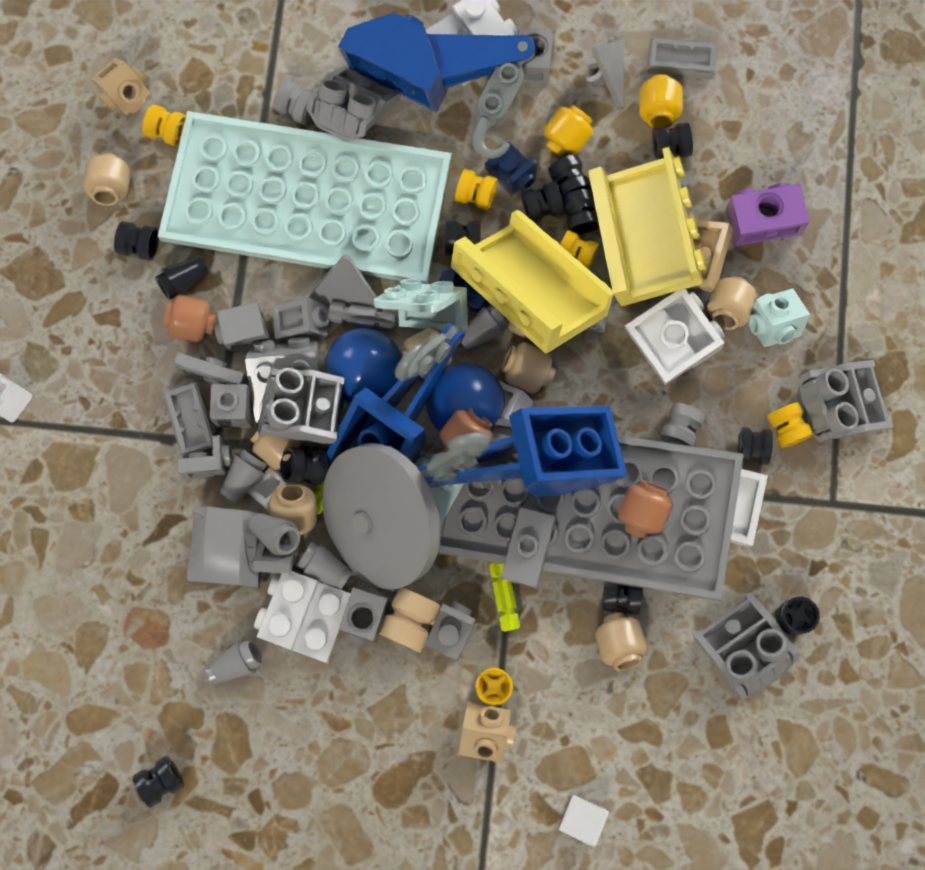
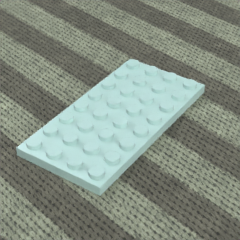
M187 111L158 238L162 242L325 269H332L343 255H348L363 275L398 281L420 279L421 284H428L452 154L360 138L345 141L329 133Z

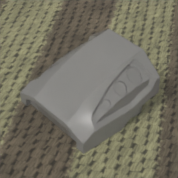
M344 65L329 73L321 81L320 86L308 96L306 109L318 128L345 141L365 136L367 130L400 100L401 92L390 89L350 70L349 67Z
M874 360L850 362L811 370L800 376L797 398L804 411L802 415L803 420L811 426L814 433L813 437L819 443L893 428L892 421L888 420L873 369L876 367Z
M271 368L262 401L258 437L269 435L322 444L335 443L337 439L336 423L344 377L310 369L295 370L293 368H283L279 370Z
M193 507L192 540L187 581L260 588L262 572H254L253 563L259 538L251 532L249 527L251 519L258 513L237 509Z
M751 592L745 596V600L709 627L701 632L697 630L692 634L697 644L723 674L740 700L757 695L786 674L800 657L799 651L785 635L776 620Z

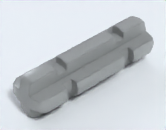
M334 301L331 303L328 311V318L331 322L342 323V321H347L349 325L373 329L375 326H379L380 330L392 331L396 325V312L383 309L382 312H378V308L350 304V307H346V303Z

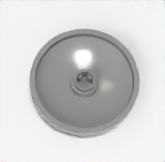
M363 444L340 454L327 472L322 494L325 524L339 556L359 578L378 588L398 589L421 579L432 567L440 544L439 513L434 496L425 478L406 456L383 444Z

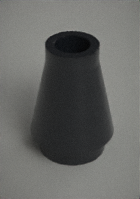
M198 255L193 259L160 269L161 273L155 276V280L163 294L170 301L177 295H184L203 276L207 275L209 270Z

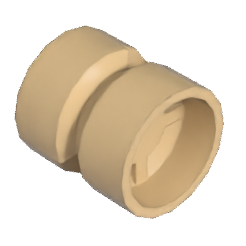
M398 588L391 603L394 613L385 616L378 634L421 653L429 636L425 628L426 626L434 625L441 605L408 589Z

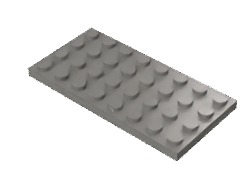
M499 418L495 423L496 427L491 431L493 439L498 433L507 437L513 435L510 420ZM618 436L627 476L612 483L565 495L534 497L525 488L523 478L503 480L502 484H497L494 490L487 489L478 483H465L440 526L438 554L504 564L519 508L521 507L556 517L543 567L544 572L722 602L744 454ZM517 453L512 454L509 464L518 463ZM641 480L668 490L667 497L671 499L673 504L663 531L659 534L647 533L646 538H640L624 530L626 523L622 522L618 517V510L627 488L632 484L639 485Z

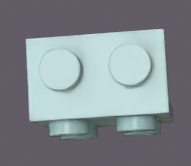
M404 279L400 281V285L387 288L382 295L374 298L375 308L398 310L399 326L422 329L431 327L436 330H443L448 323H451L462 331L468 329L467 287H454L453 282L438 281L428 285L421 284L420 279Z

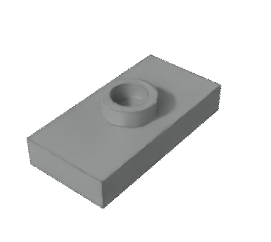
M651 37L647 73L714 79L718 43Z
M177 353L174 365L183 375L211 384H247L249 386L248 378L244 373L226 368L227 364L221 360L207 357L206 361Z
M194 381L163 391L181 457L185 459L188 458L190 453L212 451V436L214 434L199 384Z
M519 508L501 574L502 580L538 589L556 522L555 516Z

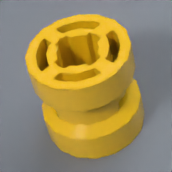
M152 104L147 109L143 119V135L152 139L162 138L166 144L178 147L186 115L176 111L169 113L165 107Z
M465 168L457 185L455 201L463 204L471 202L476 204L477 208L488 211L494 199L498 179L491 176L483 178L477 176L475 171Z
M568 230L560 246L574 258L577 257V260L590 270L600 244L592 240H581L578 234Z
M799 402L784 406L766 416L770 426L775 428L778 433L776 440L781 449L796 445L814 435L811 426L806 424L802 418L804 411Z
M486 669L477 678L476 692L479 698L486 704L493 706L501 705L510 697L513 689L512 680L508 673L502 669Z

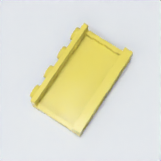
M669 147L662 149L664 156L662 159L607 176L602 167L588 170L611 287L614 292L613 295L621 307L703 284L700 271L706 270V264L702 250H695L693 239L699 238L698 229L694 217L688 219L686 209L692 207L687 187L681 188L679 179L685 177L684 168L680 156L674 158Z
M518 209L511 213L508 227L474 245L469 239L463 237L454 242L451 268L545 354L608 315L614 294L613 290Z

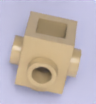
M116 57L91 78V81L102 92L98 96L99 99L111 112L117 110L124 115H127L129 112L133 114L145 105V98L151 94L144 85L147 82L145 76L134 65L130 68L125 61Z
M467 702L458 755L502 763L505 748L513 749L516 726L509 725L511 710Z

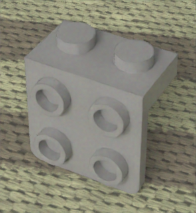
M299 336L289 339L288 343L274 344L272 340H264L254 343L253 347H249L245 357V365L254 418L258 424L271 368L319 371L318 359L320 350L318 339L309 340V337Z

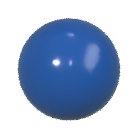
M370 328L353 329L342 334L331 345L325 360V373L328 372L329 367L331 375L344 377L341 399L351 404L354 396L364 388L369 389L382 399L398 381L395 377V370L402 356L395 342L386 334Z
M458 363L444 369L426 401V408L432 424L439 432L457 410L467 412L469 408H472L474 410L473 413L481 420L483 416L487 418L492 424L490 428L492 431L505 409V395L499 380L488 369L474 363Z

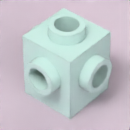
M793 288L775 294L769 293L755 300L752 315H750L748 321L749 328L759 338L764 347L777 343L786 344L794 338L801 337L810 313Z

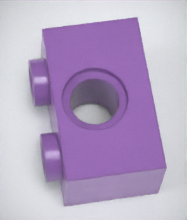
M782 182L761 191H755L752 188L743 189L731 196L726 207L729 223L733 228L732 237L735 246L802 235L809 224L800 184L788 185V183ZM765 207L770 209L774 216H764L759 211V208Z

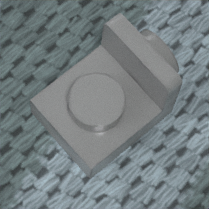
M304 297L272 306L275 340L286 342L291 338L314 335L320 338L328 336L329 318L324 303Z
M220 435L212 436L213 456H210L207 452H194L188 454V458L177 459L178 474L185 480L226 477L228 466H231L233 462L231 445H226V441Z
M259 540L253 560L254 572L291 574L292 567L296 566L299 561L298 547L288 555H274Z
M454 601L450 607L442 603L440 613L426 640L425 646L458 661L476 623V619L470 617L472 610Z

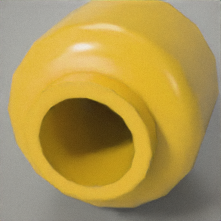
M660 74L653 76L639 88V116L644 122L653 128L661 126L667 128L681 117L683 113L682 86L678 81L667 75Z
M571 105L570 108L560 107L543 129L544 136L549 140L545 146L560 158L565 153L569 156L578 155L593 135V128L590 125L593 120L574 105Z

